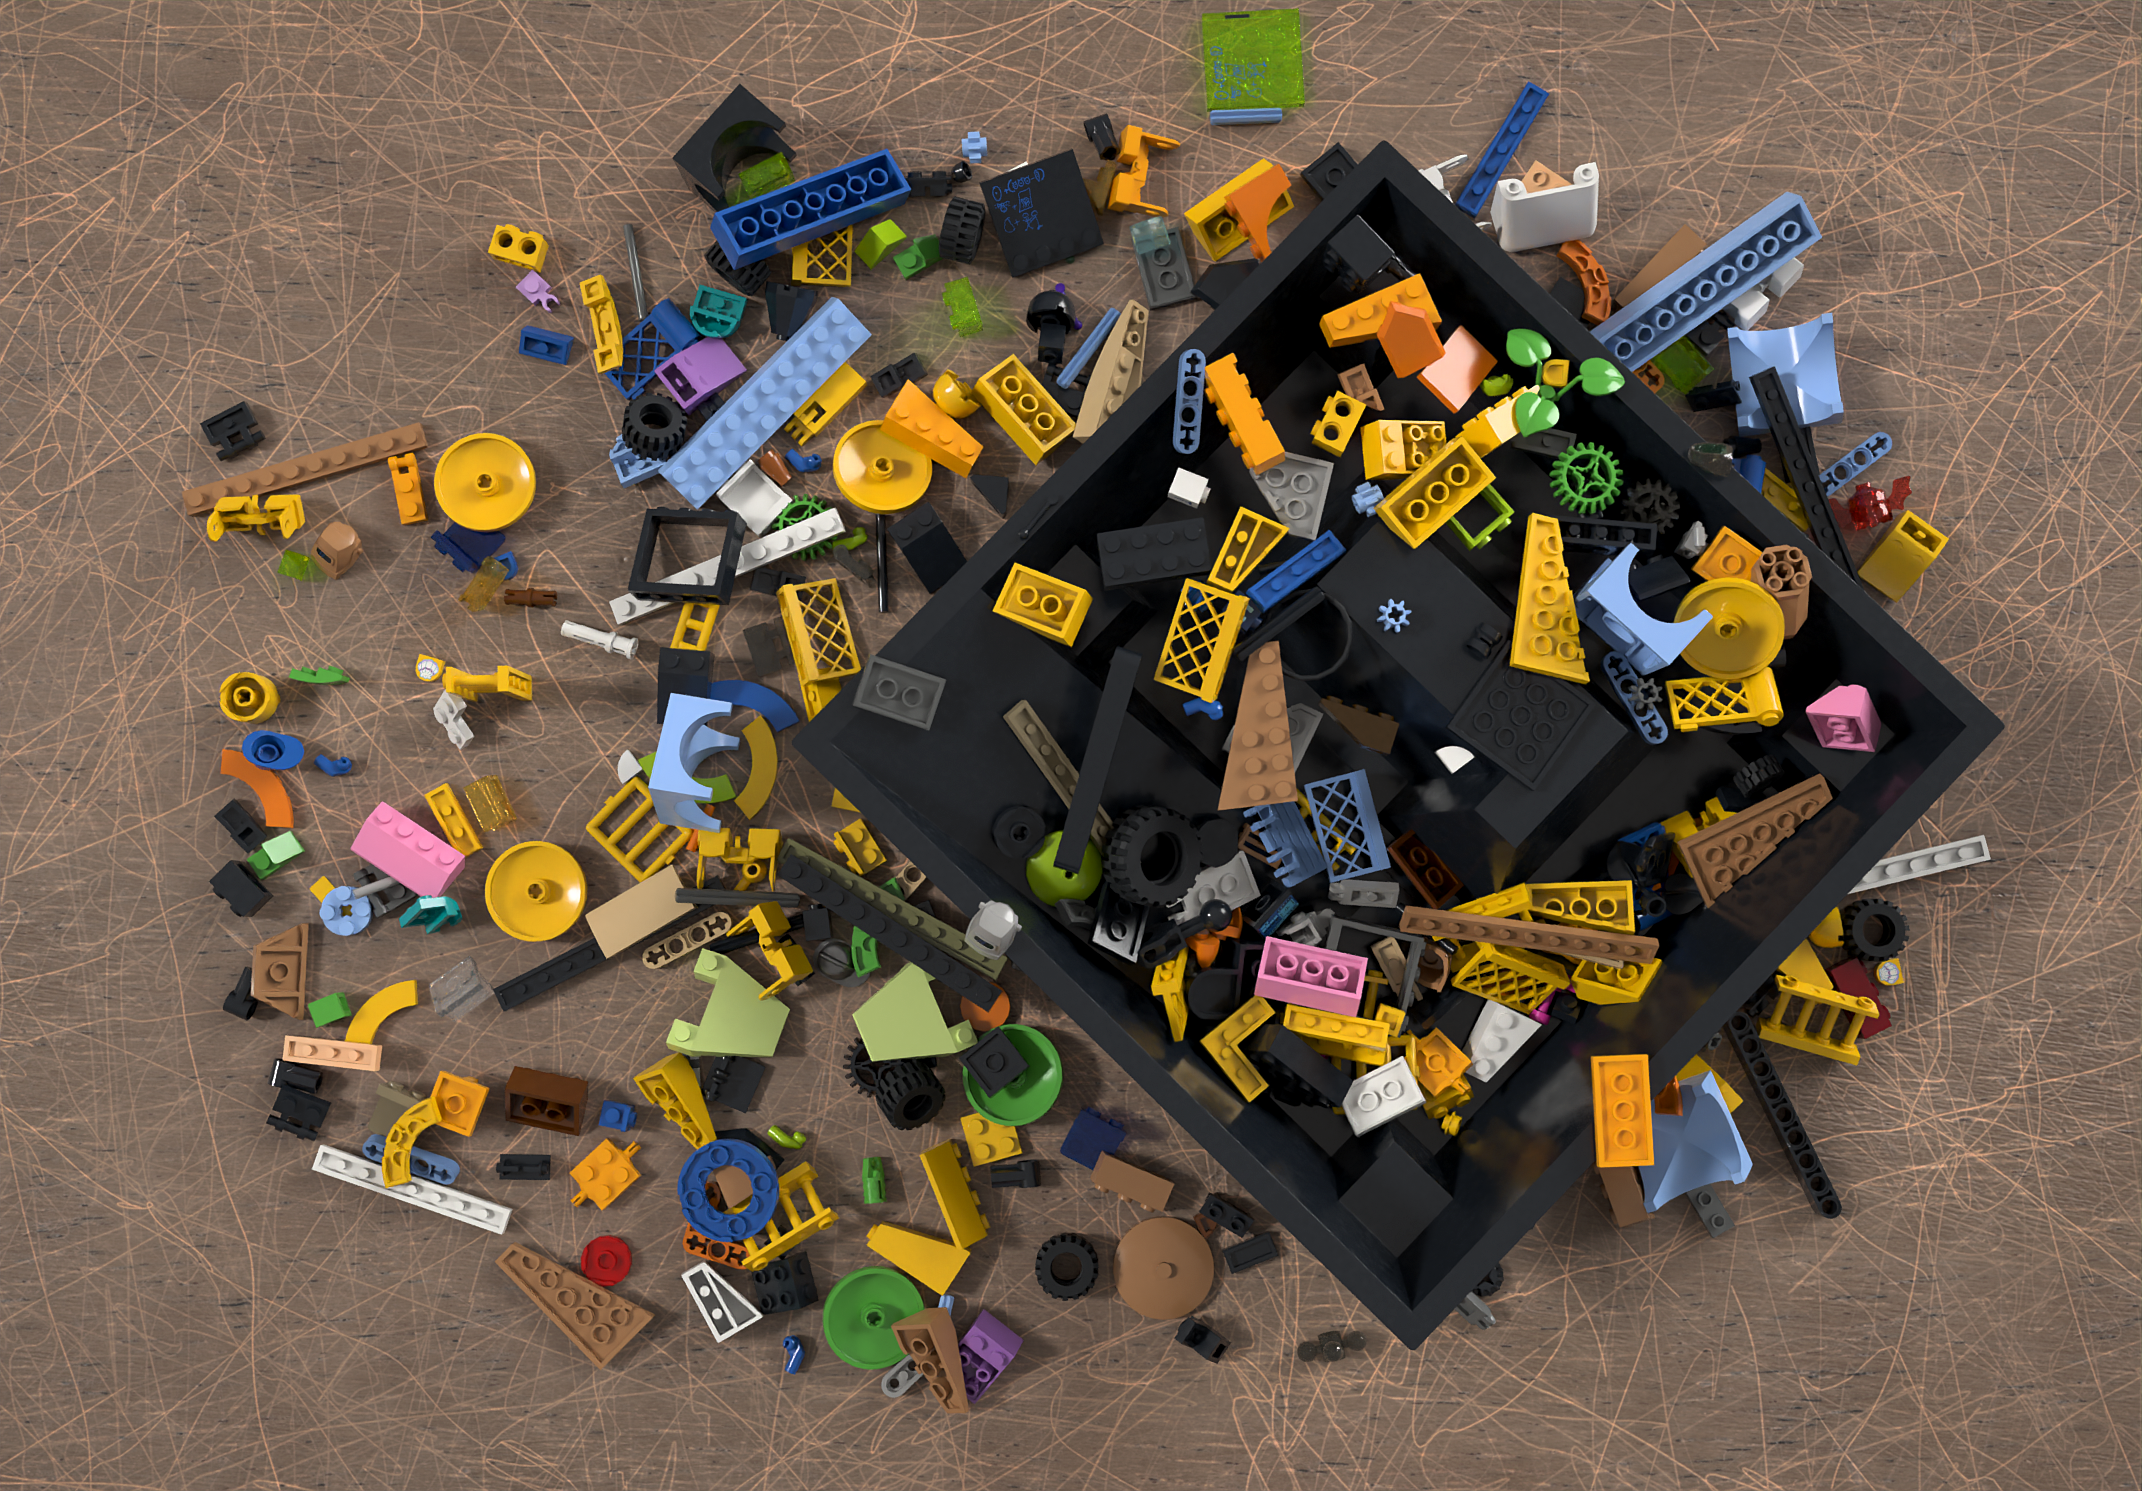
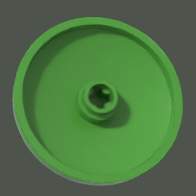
M1002 1025L999 1027L1030 1067L992 1098L987 1096L965 1066L963 1067V1085L971 1105L984 1118L1004 1126H1023L1042 1118L1056 1103L1063 1086V1064L1054 1044L1041 1032L1024 1025ZM995 1028L984 1033L981 1037L977 1039V1041L979 1042L980 1040H982Z
M869 1266L852 1271L840 1279L832 1288L823 1308L822 1322L828 1344L840 1359L857 1368L881 1369L896 1364L907 1355L900 1349L891 1325L924 1310L923 1301L914 1284L905 1275L894 1269L883 1266Z

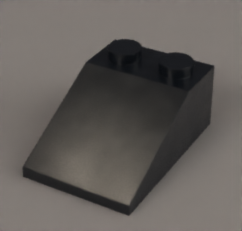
M929 502L887 528L889 534L929 594L944 586L967 562Z
M660 647L657 724H664L671 693L710 699L715 654L710 651Z

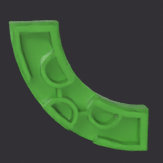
M896 877L880 886L885 891L906 901ZM854 926L851 951L854 968L858 978L882 966L878 956V941Z

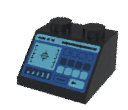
M1271 879L1259 892L1261 896L1253 899L1241 912L1242 920L1264 940H1266V936H1275L1276 932L1280 929V925L1296 913L1297 907L1300 904L1290 890L1274 879Z

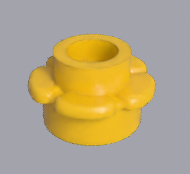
M1453 1112L1452 1115L1446 1114L1443 1120L1442 1129H1445V1135L1451 1134L1456 1136L1460 1129L1462 1117L1456 1115V1112Z

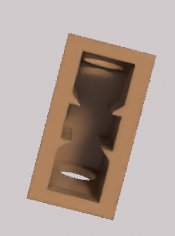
M767 1156V1158L772 1163L774 1169L776 1170L772 1157ZM724 1165L713 1170L728 1208H732L753 1194L749 1176L742 1169L732 1165Z

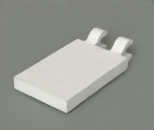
M1238 849L1235 857L1223 866L1214 868L1206 865L1202 867L1200 875H1196L1195 880L1197 882L1194 887L1188 888L1187 891L1189 893L1183 899L1177 898V903L1181 901L1185 911L1169 916L1168 921L1174 918L1177 925L1198 916L1202 905L1211 899L1223 900L1233 910L1261 896L1244 851Z

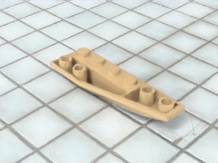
M1129 300L1103 347L1087 386L1073 438L1083 444L1141 386L1149 310L1135 300Z

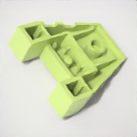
M702 948L693 972L696 979L713 984L715 987L700 1026L678 1019L674 1020L666 1041L668 1049L692 1057H773L790 1009L775 996L760 1001L758 998L759 994L766 990L762 985L727 956Z
M911 962L901 968L893 978L886 982L877 993L871 996L852 1014L872 1062L946 1057L977 1044L978 1041L969 1020L947 1028L928 983L936 978Z

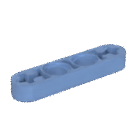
M1197 349L1186 350L1179 359L1173 446L1176 451L1182 454L1193 453L1198 448L1200 439L1204 367L1206 361L1204 354ZM1194 354V359H1198V364L1193 366L1192 373H1198V377H1185V372H1191V364L1186 363V359ZM1189 380L1193 381L1197 386V391L1192 396L1185 394L1183 388L1184 384ZM1186 407L1193 409L1195 417L1190 423L1183 421L1181 416L1182 411ZM1194 426V430L1188 431L1187 435L1188 439L1192 440V445H1187V448L1184 449V445L1180 444V439L1185 438L1186 430L1180 431V427Z
M1884 432L1872 435L1819 475L1821 483L1826 482L1828 479L1831 484L1824 488L1827 497L1886 454L1892 447L1891 437ZM1882 440L1884 444L1871 453L1869 448L1874 446L1877 441ZM1856 452L1864 454L1866 458L1864 465L1855 463L1854 454ZM1836 467L1845 469L1846 478L1844 480L1835 477L1834 471Z
M1615 651L1606 654L1601 660V669L1642 739L1646 743L1653 745L1663 742L1668 735V729L1655 706L1654 709L1648 710L1644 717L1637 716L1634 712L1636 703L1628 701L1632 697V693L1625 694L1620 688V684L1624 679H1628L1633 682L1634 686H1638V678L1626 657L1622 653ZM1610 657L1613 660H1619L1620 663L1617 665L1620 673L1626 671V675L1615 680L1614 676L1618 675V672L1615 668L1610 669L1608 667V664L1611 662ZM1645 689L1640 691L1644 694L1643 699L1649 698ZM1653 716L1654 720L1650 721V724L1653 728L1658 727L1660 729V732L1657 734L1658 739L1655 736H1649L1648 733L1651 732V728L1648 723L1642 726V721L1648 720Z
M378 1134L371 1135L363 1144L362 1151L364 1155L371 1160L382 1163L387 1137ZM414 1146L412 1147L410 1173L442 1184L454 1182L460 1172V1167L454 1160ZM418 1160L426 1161L429 1167L421 1166Z

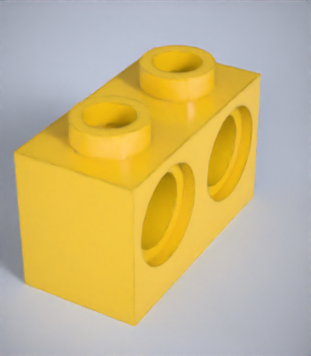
M506 224L505 227L496 225L488 253L494 260L528 270L533 269L535 272L540 273L549 245L544 240L543 235L533 231H529L528 234L520 232L519 228ZM513 239V242L509 247H503V243L505 240ZM536 246L534 253L526 254L528 247Z
M1337 391L1334 398L1329 396L1322 411L1326 412L1323 421L1317 419L1310 433L1315 436L1311 444L1340 457L1366 404ZM1337 406H1344L1348 409L1349 415L1341 417L1336 413L1335 408ZM1327 429L1334 430L1337 434V439L1333 441L1326 439L1324 431Z

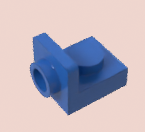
M604 1100L599 1125L620 1129L621 1132L629 1131L630 1127L635 1126L637 1112H634L635 1105Z

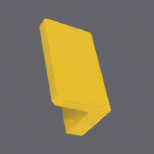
M831 667L818 669L819 675L828 674ZM839 678L815 682L809 686H801L809 722L841 691Z

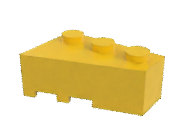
M1240 507L1206 584L1232 594L1287 534L1290 528Z

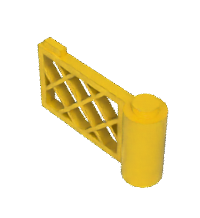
M1765 667L1755 674L1737 679L1702 677L1665 682L1674 728L1681 729V732L1697 731L1700 726L1757 721L1765 726H1774L1784 716L1773 671L1770 667ZM1731 683H1741L1742 690L1736 694L1726 687ZM1703 686H1711L1716 689L1711 697L1699 690ZM1683 688L1690 693L1683 700L1674 694L1673 689ZM1723 693L1733 700L1728 706H1725L1715 699ZM1694 695L1706 702L1700 709L1688 703ZM1738 702L1747 707L1748 713L1739 714L1733 711L1732 708ZM1712 705L1722 712L1719 716H1710L1705 713V710ZM1685 708L1695 715L1690 719H1680L1678 713Z

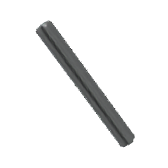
M677 888L675 891V901L677 903L756 906L759 903L777 901L780 907L797 908L800 903L798 893Z

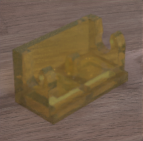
M491 556L483 559L481 562L482 566L464 594H461L458 598L460 602L465 601L469 603L468 609L472 612L485 609L509 572V569Z
M497 775L484 776L463 787L484 833L493 829L497 830L517 820Z

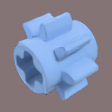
M979 131L968 132V138L962 139L963 158L969 157L970 163H981V157L987 156L986 137L980 138Z
M1369 482L1357 486L1355 489L1357 493L1352 495V501L1359 514L1366 512L1367 517L1376 514L1373 508L1384 499L1378 485L1371 487Z
M1390 599L1388 601V608L1385 606L1379 607L1383 615L1377 619V622L1383 621L1386 625L1384 631L1394 628V631L1398 633L1400 632V624L1404 626L1410 624L1405 618L1411 613V610L1405 611L1403 608L1404 601L1394 604V601ZM1392 610L1395 614L1399 613L1400 615L1396 622L1394 618L1389 619L1388 617Z

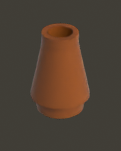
M772 449L757 461L761 466L759 469L778 482L781 487L793 478L779 453H775Z

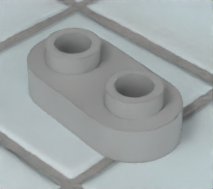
M910 1354L896 1363L884 1375L881 1387L887 1396L892 1398L901 1396L923 1375V1373L918 1374L915 1369L909 1367V1362L914 1361ZM897 1379L899 1381V1385L897 1387H893L890 1384V1380Z

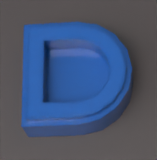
M511 551L488 561L493 574L501 580H511L518 572V564Z

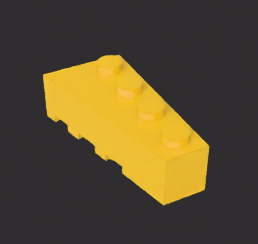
M1632 880L1526 884L1532 908L1528 909L1531 916L1627 935H1634L1635 933Z

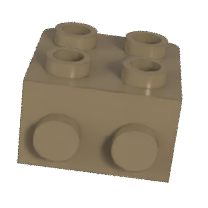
M391 1080L379 1084L375 1094L381 1097L370 1119L368 1129L387 1137L398 1119L415 1104L427 1099V1095L415 1090L410 1092L403 1089L404 1086Z

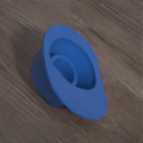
M265 730L249 734L242 745L245 758L259 769L267 771L293 768L299 764L304 755L303 745L298 739Z

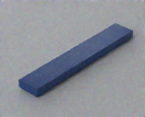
M1528 81L1455 203V206L1474 219L1476 218L1547 99L1548 92Z

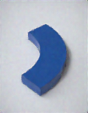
M724 680L712 683L711 700L730 702L732 705L752 708L764 715L777 732L800 722L790 705L775 692L764 686L742 680Z

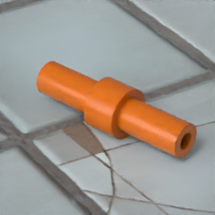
M707 803L703 812L712 817L716 807ZM692 829L694 832L686 849L695 852L698 847L699 830Z

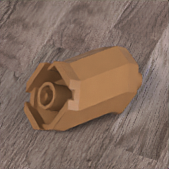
M1789 545L1766 548L1751 569V582L1767 590L1775 598L1782 610L1785 623L1784 639L1793 638L1807 618L1809 581L1812 578L1807 557L1803 555L1800 549L1790 547Z

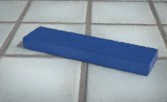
M1328 530L1249 588L1246 594L1258 609L1264 613L1343 555L1346 549L1333 533Z

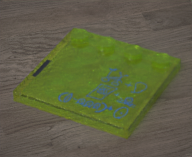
M1299 8L1202 14L1207 112L1212 110L1304 107Z

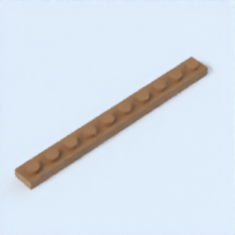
M418 422L182 491V496L187 514L193 517L213 511L221 497L249 496L251 499L252 495L261 497L381 462L389 457H398L428 448L422 424Z
M1413 906L1405 907L1399 924L1400 932L1646 964L1652 963L1659 948L1657 938Z

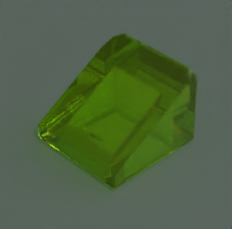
M285 550L277 573L302 581L310 558Z

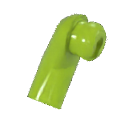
M864 527L854 528L852 531L854 537L833 541L834 552L839 553L853 550L865 543L868 538L866 529Z
M773 1125L767 1133L775 1142L785 1148L798 1150L803 1147L802 1144L806 1141V1136L801 1132L797 1131L791 1137L776 1125Z

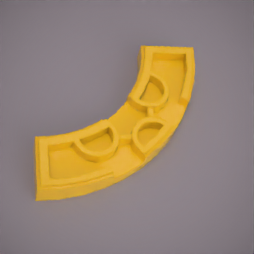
M761 715L742 730L751 749L752 770L746 787L734 802L749 820L756 816L766 804L778 772L776 742L772 731Z
M417 980L391 985L372 996L356 1013L347 1031L345 1041L372 1044L378 1027L388 1016L405 1007L418 1005Z
M434 1096L415 1104L392 1126L385 1141L384 1156L382 1157V1174L385 1188L408 1183L412 1180L410 1154L413 1144L424 1129L442 1120Z

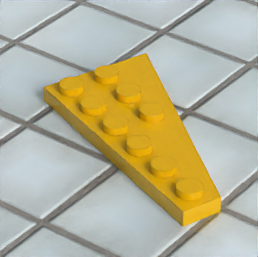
M1532 513L1528 516L1510 666L1587 684L1590 682L1588 672H1585L1583 662L1585 654L1584 649L1580 646L1578 636L1580 629L1572 590L1569 591L1567 581L1569 574L1567 567L1564 566L1562 556L1564 549L1558 519Z

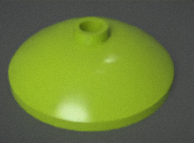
M1063 830L1050 833L1044 837L1045 841L1041 849L1029 857L1026 863L1028 885L1041 901L1051 906H1055V903L1061 899L1084 901L1095 891L1101 879L1102 865L1101 855L1090 839L1079 874L1072 873L1071 876L1065 877V870L1053 867Z

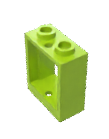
M1490 484L1480 491V494L1500 516L1473 539L1453 516L1445 522L1469 551L1475 546L1481 549L1491 540L1489 534L1493 530L1497 529L1500 532L1512 522L1509 517L1514 511Z

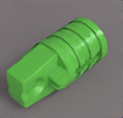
M881 1157L863 1159L862 1182L864 1204L887 1201L885 1175Z

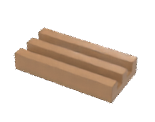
M1245 823L1243 832H1240L1238 835V848L1278 869L1282 861L1281 858L1274 863H1268L1267 857L1243 845L1246 840L1267 852L1264 844L1248 836L1252 830L1251 826ZM1256 830V831H1254V832H1252V833H1254V834H1256L1257 836H1259L1258 833H1260V832H1262V831ZM1273 850L1269 853L1274 855L1278 852L1276 850Z

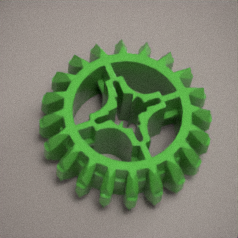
M1591 442L1587 445L1586 449L1583 443L1577 444L1576 449L1573 446H1569L1567 454L1561 452L1558 455L1560 461L1553 462L1552 465L1557 470L1551 471L1550 476L1557 480L1552 481L1550 487H1558L1559 490L1553 495L1554 497L1562 495L1563 499L1560 501V505L1563 506L1569 502V511L1572 512L1578 506L1579 514H1584L1587 507L1588 512L1594 514L1596 507L1598 510L1603 511L1606 509L1605 503L1611 505L1614 502L1612 496L1620 494L1616 487L1621 486L1623 481L1616 477L1620 476L1623 472L1620 469H1614L1619 464V460L1610 461L1609 458L1613 455L1611 451L1606 455L1602 453L1604 446L1600 445L1596 451L1594 450V443ZM1577 459L1590 460L1585 468L1569 465ZM1598 466L1602 468L1605 474L1606 482H1604L1605 479L1599 476L1597 471ZM1589 471V482L1585 486H1583L1585 483V477L1583 475ZM1566 474L1575 484L1574 492L1567 483ZM1587 489L1603 492L1596 498L1582 497Z
M808 494L803 495V501H800L798 495H794L795 503H788V507L782 509V515L776 517L779 523L772 524L771 528L780 531L786 528V525L792 526L813 517L815 511L823 513L832 509V507L825 509L827 505L825 500L818 504V497L816 495L812 497L811 502H809ZM808 509L802 517L790 518L796 511ZM837 536L830 538V540L836 541ZM829 539L792 554V558L796 560L799 553H801L802 560L806 561L807 554L810 553L811 558L816 560L815 552L819 551L824 556L825 551L822 548L826 546L828 549H832L833 546L828 542Z

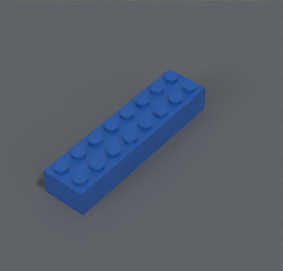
M884 149L716 212L710 229L731 266L736 270L904 205L911 188L889 150Z

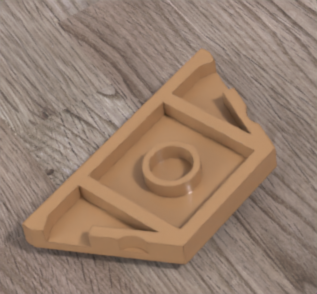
M301 923L253 945L251 996L298 1020H303L309 923Z

